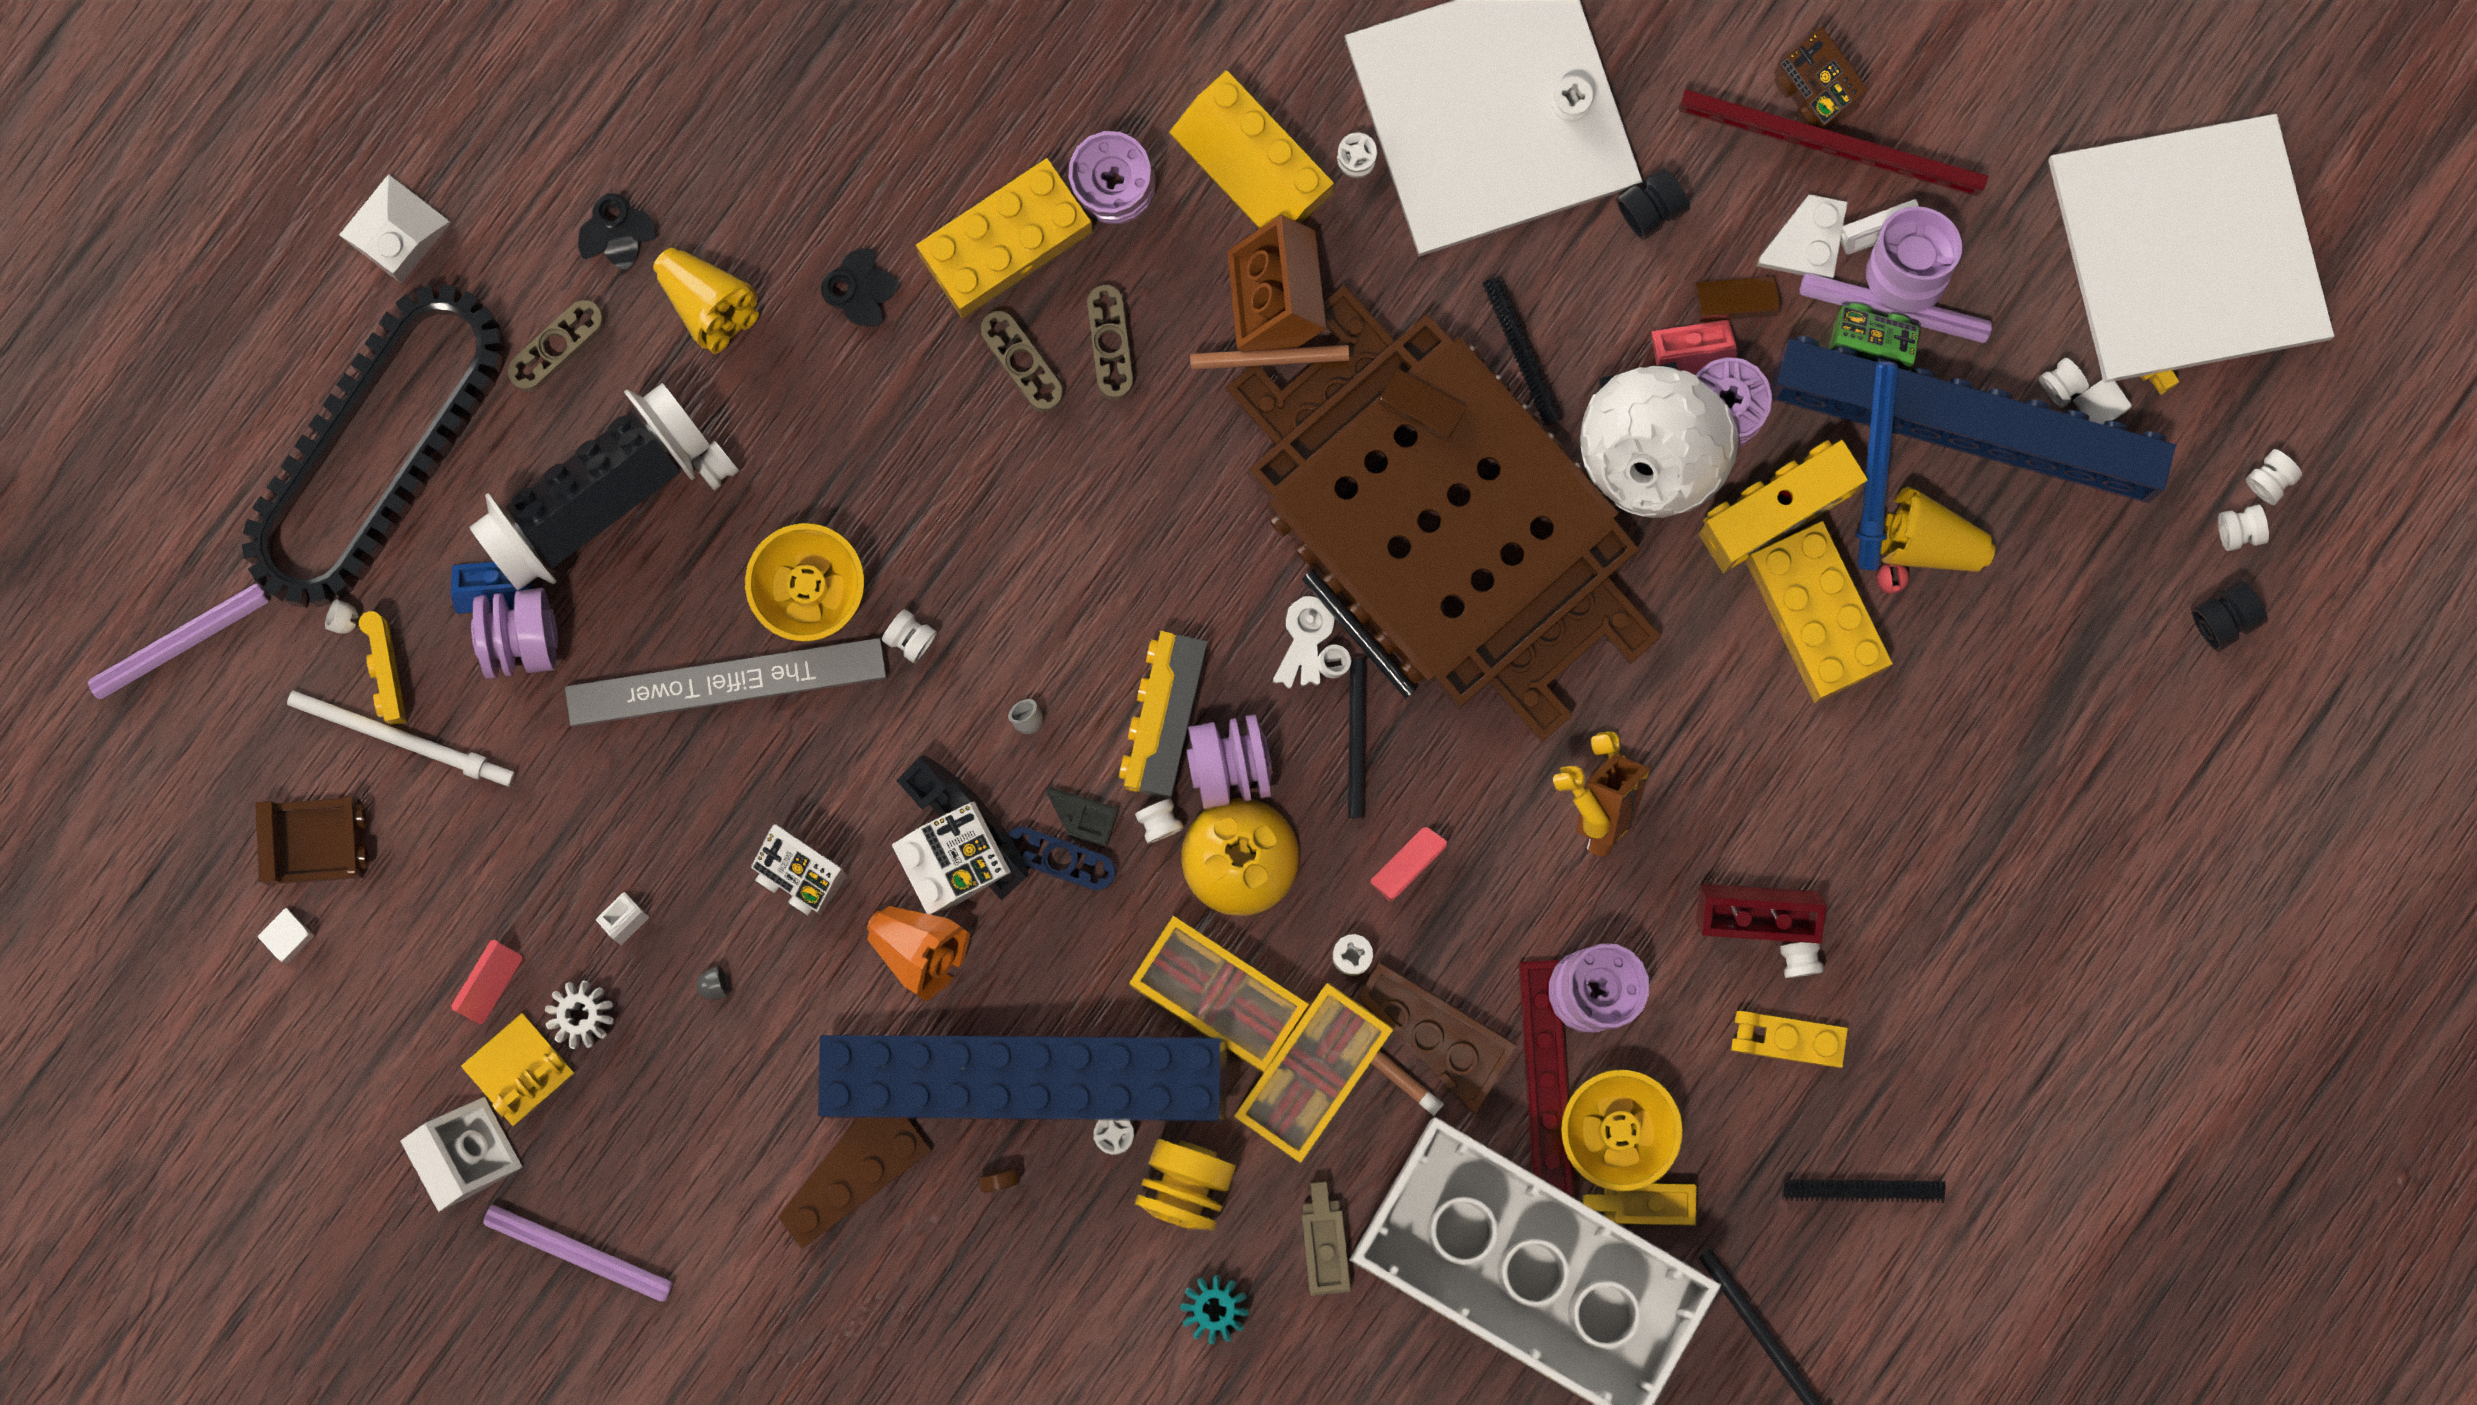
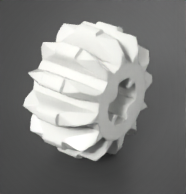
M582 981L578 993L574 984L568 982L565 984L567 997L558 991L552 993V997L560 1003L558 1008L551 1005L545 1007V1012L557 1015L556 1019L549 1020L546 1023V1027L548 1029L562 1027L554 1039L561 1043L570 1035L569 1047L572 1049L578 1048L581 1036L587 1048L594 1047V1040L591 1034L595 1033L599 1038L605 1039L607 1033L599 1027L601 1022L608 1025L614 1023V1018L602 1015L603 1011L610 1010L613 1007V1003L611 1001L598 1003L605 993L600 987L589 995V982ZM584 1004L583 1010L589 1012V1017L587 1020H580L579 1026H575L574 1023L577 1020L571 1018L572 1010H579L580 1005Z

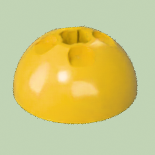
M801 523L789 525L770 534L753 552L745 575L747 600L756 618L774 634L788 640L800 642L824 639L846 626L858 610L864 591L863 568L854 548L837 532L816 524ZM818 581H821V583H818V584H819V587H818V590L816 591V589H817V582H818ZM799 594H801V595H803V596H809V597H807V598H806V597H802V596H800V597L798 598Z
M1231 798L1229 805L1205 809L1192 822L1184 837L1181 863L1184 877L1190 889L1200 901L1208 907L1227 915L1247 916L1271 908L1288 893L1298 872L1300 855L1295 833L1281 813L1270 805L1255 799L1245 802L1243 798ZM1238 841H1239V844H1238V845H1235L1232 849H1230V848L1228 847V846L1232 847L1234 844H1237ZM1247 845L1251 848L1252 853L1255 852L1256 854H1251V851H1250V849L1247 847Z
M1630 1070L1604 1072L1582 1084L1570 1098L1562 1120L1564 1149L1575 1169L1593 1184L1614 1191L1637 1190L1657 1181L1674 1163L1682 1141L1681 1116L1675 1101L1668 1091L1649 1076ZM1606 1126L1610 1127V1128H1609V1134H1610V1136H1611L1610 1138H1608V1137H1609V1135H1608V1128H1607Z

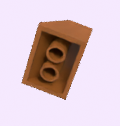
M1281 214L1227 251L1238 350L1245 352L1299 347L1326 329L1315 230Z

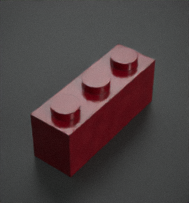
M1700 884L1696 923L1702 936L1822 944L1826 904L1819 891Z

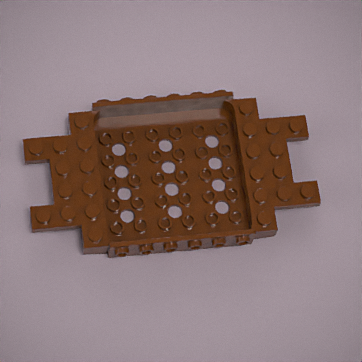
M1343 285L1323 302L1326 327L1338 340L1334 346L1349 345L1350 361L1313 363L1282 391L1260 366H1250L1226 387V392L1275 445L1248 469V475L1271 500L1268 511L1272 516L1268 521L1282 537H1285L1287 534L1291 536L1298 544L1294 549L1295 552L1309 567L1314 563L1325 574L1321 578L1336 596L1341 592L1351 603L1347 608L1362 626L1368 622L1377 634L1373 638L1388 655L1394 652L1404 664L1400 666V669L1413 684L1416 685L1420 681L1427 687L1433 681L1458 710L1489 684L1538 740L1543 743L1573 716L1547 687L1549 683L1603 636L1609 640L1630 665L1661 638L1660 634L1609 579L1637 554L1639 548L1615 521L1619 513L1616 511L1617 507L1613 500L1601 490H1597L1589 481L1590 477L1585 469L1578 462H1572L1562 451L1564 448L1552 433H1546L1536 422V416L1523 402L1519 403L1512 396L1508 384L1497 373L1493 374L1484 365L1483 357L1471 344L1466 345L1460 337L1453 342L1427 314L1399 339L1394 341L1347 287ZM1397 369L1467 407L1448 442L1378 404L1382 392ZM1405 425L1412 427L1417 433L1416 443L1407 448L1399 446L1394 439L1396 429ZM1374 451L1383 453L1388 461L1387 468L1378 474L1369 472L1364 465L1365 457ZM1490 458L1499 464L1500 474L1496 479L1488 481L1478 475L1477 465L1481 460ZM1345 477L1353 479L1358 486L1357 494L1348 500L1339 498L1334 490L1336 482ZM1460 484L1468 488L1470 500L1466 505L1457 507L1449 502L1447 492L1453 485ZM1427 510L1436 512L1441 520L1440 527L1432 533L1422 531L1417 523L1418 516ZM1539 517L1548 519L1553 525V534L1544 540L1535 538L1530 531L1531 522ZM1394 537H1404L1409 541L1411 551L1407 557L1397 559L1389 554L1387 546ZM1510 543L1520 546L1524 553L1522 562L1515 566L1505 564L1500 556L1501 549ZM1487 570L1492 574L1494 585L1490 590L1479 592L1472 587L1471 576L1475 571ZM1448 596L1459 597L1463 601L1464 612L1457 618L1446 617L1441 611V602L1444 598Z

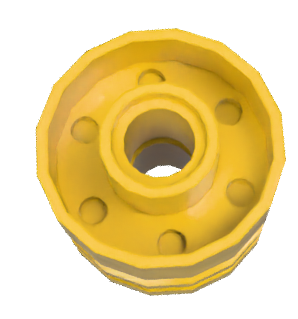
M1157 1139L1149 1164L1164 1173L1162 1181L1143 1179L1141 1184L1157 1190L1156 1199L1153 1200L1138 1195L1135 1204L1141 1206L1155 1218L1186 1229L1214 1231L1217 1221L1200 1215L1203 1207L1221 1212L1222 1206L1208 1198L1207 1195L1209 1189L1228 1191L1236 1165L1217 1159V1152L1182 1140L1177 1145Z

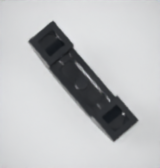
M922 755L896 780L922 810L930 805L940 817L970 802H975L1011 872L989 885L1001 901L1029 876L1017 847L999 820L968 786L946 768L931 758Z

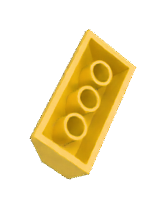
M1227 70L1196 97L1169 131V134L1259 229L1281 214L1298 223H1302L1333 194L1334 182Z

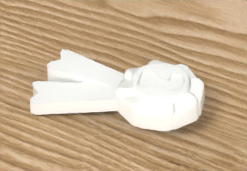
M1304 596L1288 608L1286 628L1294 640L1273 678V683L1283 682L1286 688L1290 689L1299 665H1301V686L1304 687L1309 683L1319 686L1320 673L1317 666V645L1331 635L1335 619L1318 598Z

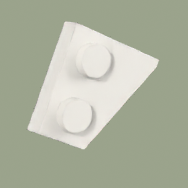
M1808 195L1761 255L1757 266L1799 275L1810 273L1833 279L1847 202Z

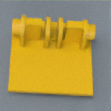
M523 1013L461 1065L464 1071L490 1099L494 1109L502 1117L504 1116L513 1127L574 1074L572 1069Z

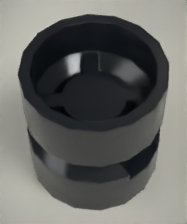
M1661 168L1648 176L1643 181L1644 189L1633 186L1616 198L1617 206L1622 216L1641 240H1646L1663 228V219L1667 221L1676 220L1690 211V204L1683 189L1665 168Z
M2241 579L2220 591L2219 600L2209 598L2191 609V615L2197 629L2205 641L2217 652L2238 641L2239 632L2249 634L2268 622L2266 611L2253 589Z

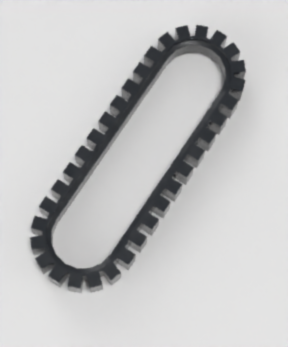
M441 284L438 299L437 292L429 285L416 289L420 302L418 304H415L407 294L396 301L395 304L403 312V315L398 319L386 311L378 323L384 331L389 333L388 336L383 339L372 332L364 343L375 355L370 360L358 352L350 364L361 374L359 378L355 380L344 373L336 384L347 396L342 401L330 393L322 406L333 414L331 419L327 421L316 414L308 425L314 432L319 434V437L314 442L302 434L294 447L306 456L299 462L288 455L280 466L291 475V478L286 483L274 475L266 488L278 497L272 504L260 496L252 507L264 518L261 523L249 519L246 520L243 534L257 542L242 544L243 556L246 561L254 564L248 568L254 580L264 586L263 589L280 601L283 602L285 599L292 606L307 608L310 597L311 603L321 607L332 604L329 589H332L340 598H344L354 589L345 577L351 573L363 581L371 569L359 560L362 554L366 553L377 560L384 550L382 545L373 540L377 532L391 539L398 529L393 522L387 519L390 513L393 512L405 519L412 506L401 498L405 491L418 499L426 488L415 476L421 471L432 478L440 466L429 457L434 450L446 458L454 447L448 439L443 437L445 432L448 430L460 438L468 426L457 416L460 410L474 417L481 407L478 400L471 396L473 391L477 390L487 397L494 388L495 384L484 374L486 370L498 374L501 373L504 359L499 353L493 351L505 350L503 335L496 328L499 324L486 306L484 307L481 301L468 291H465L462 296L457 287ZM451 314L464 319L472 327L476 337V354L470 367L337 563L326 574L314 579L297 580L285 575L278 568L273 557V538L278 526L411 331L422 320L434 315Z

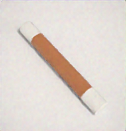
M1381 1050L1377 1052L1371 1064L1434 1116L1444 1103Z

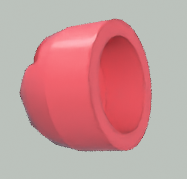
M1885 563L1876 573L1877 586L1887 594L1899 593L1906 587L1909 581V573L1905 566ZM1890 567L1896 568L1898 586H1893Z

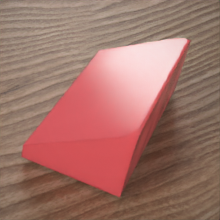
M1729 320L1651 331L1657 366L1676 362L1679 371L1685 370L1691 374H1696L1711 361L1725 357L1737 358V347Z
M1423 827L1371 879V884L1389 902H1393L1446 849L1447 841L1428 827Z
M494 939L490 941L451 1005V1009L478 1024L485 1023L522 962V955Z

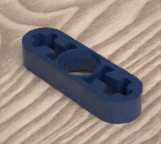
M1018 827L1008 833L1012 841L1013 839L1020 840L1023 835L1028 836V843L1039 849L1041 841L1049 843L1042 852L1041 865L1033 863L1037 858L1036 854L1028 851L1023 853L1022 859L1027 868L1092 891L1106 890L1114 882L1115 867L1112 861L1102 854L1026 827ZM1056 848H1064L1071 854V864L1065 870H1054L1048 863L1049 854ZM1078 854L1087 856L1082 862L1084 865L1095 867L1097 862L1104 863L1103 869L1106 873H1109L1107 879L1100 878L1097 884L1090 882L1091 875L1079 870V878L1072 877L1071 874L1075 871L1078 864Z

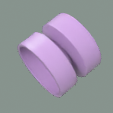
M1908 207L1892 214L1885 221L1866 266L1867 283L1875 297L1886 306L1902 312H1919L1935 305L1942 298L1962 254V240L1957 228L1946 216L1930 208Z

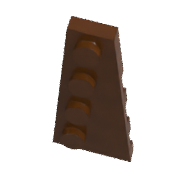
M1382 962L1378 963L1358 996L1380 1019L1394 1028L1393 1032L1466 1103L1465 1105L1474 1114L1479 1110L1517 1047L1516 1043Z
M857 1118L778 1218L799 1246L804 1249L932 1150L908 1119Z

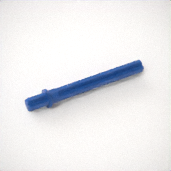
M1882 361L1876 365L1866 478L1868 481L1865 483L1860 527L1855 531V536L1860 539L1858 567L1862 570L1873 571L1879 568L1881 542L1887 538V531L1884 530V511L1898 366L1893 362Z

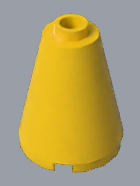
M1906 487L1896 496L1893 502L1900 504L1895 515L1888 513L1884 522L1887 538L1881 542L1880 553L1886 556L1882 559L1884 563L1898 566L1979 572L1984 566L1988 567L1991 564L1995 554V545L1992 544L1990 534L1917 489Z

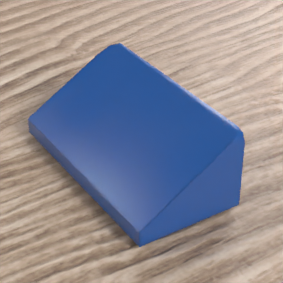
M495 562L452 565L451 599L456 613H473V600L477 596H487L493 611L494 594L499 593L503 594L509 610L514 609L515 594L518 590ZM533 580L519 591L534 589Z

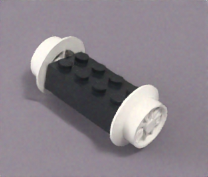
M663 383L644 397L627 389L624 391L647 425L644 426L633 411L627 416L618 417L609 425L608 430L598 438L584 442L570 459L563 464L560 463L552 466L544 474V478L531 488H524L516 493L511 503L505 506L516 523L512 522L490 493L485 495L489 513L469 528L518 591L536 577H540L552 584L557 582L534 549L539 552L550 568L553 569L677 476L680 471L665 453L666 450H668L691 481L695 479L692 460L711 446Z

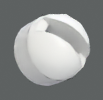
M334 600L326 616L325 628L342 634L351 632L355 629L356 624L350 620L358 619L355 607L341 600Z
M1340 645L1327 646L1321 651L1317 659L1320 673L1327 678L1341 677L1348 671L1351 665L1349 652ZM1341 660V666L1327 667L1325 663Z

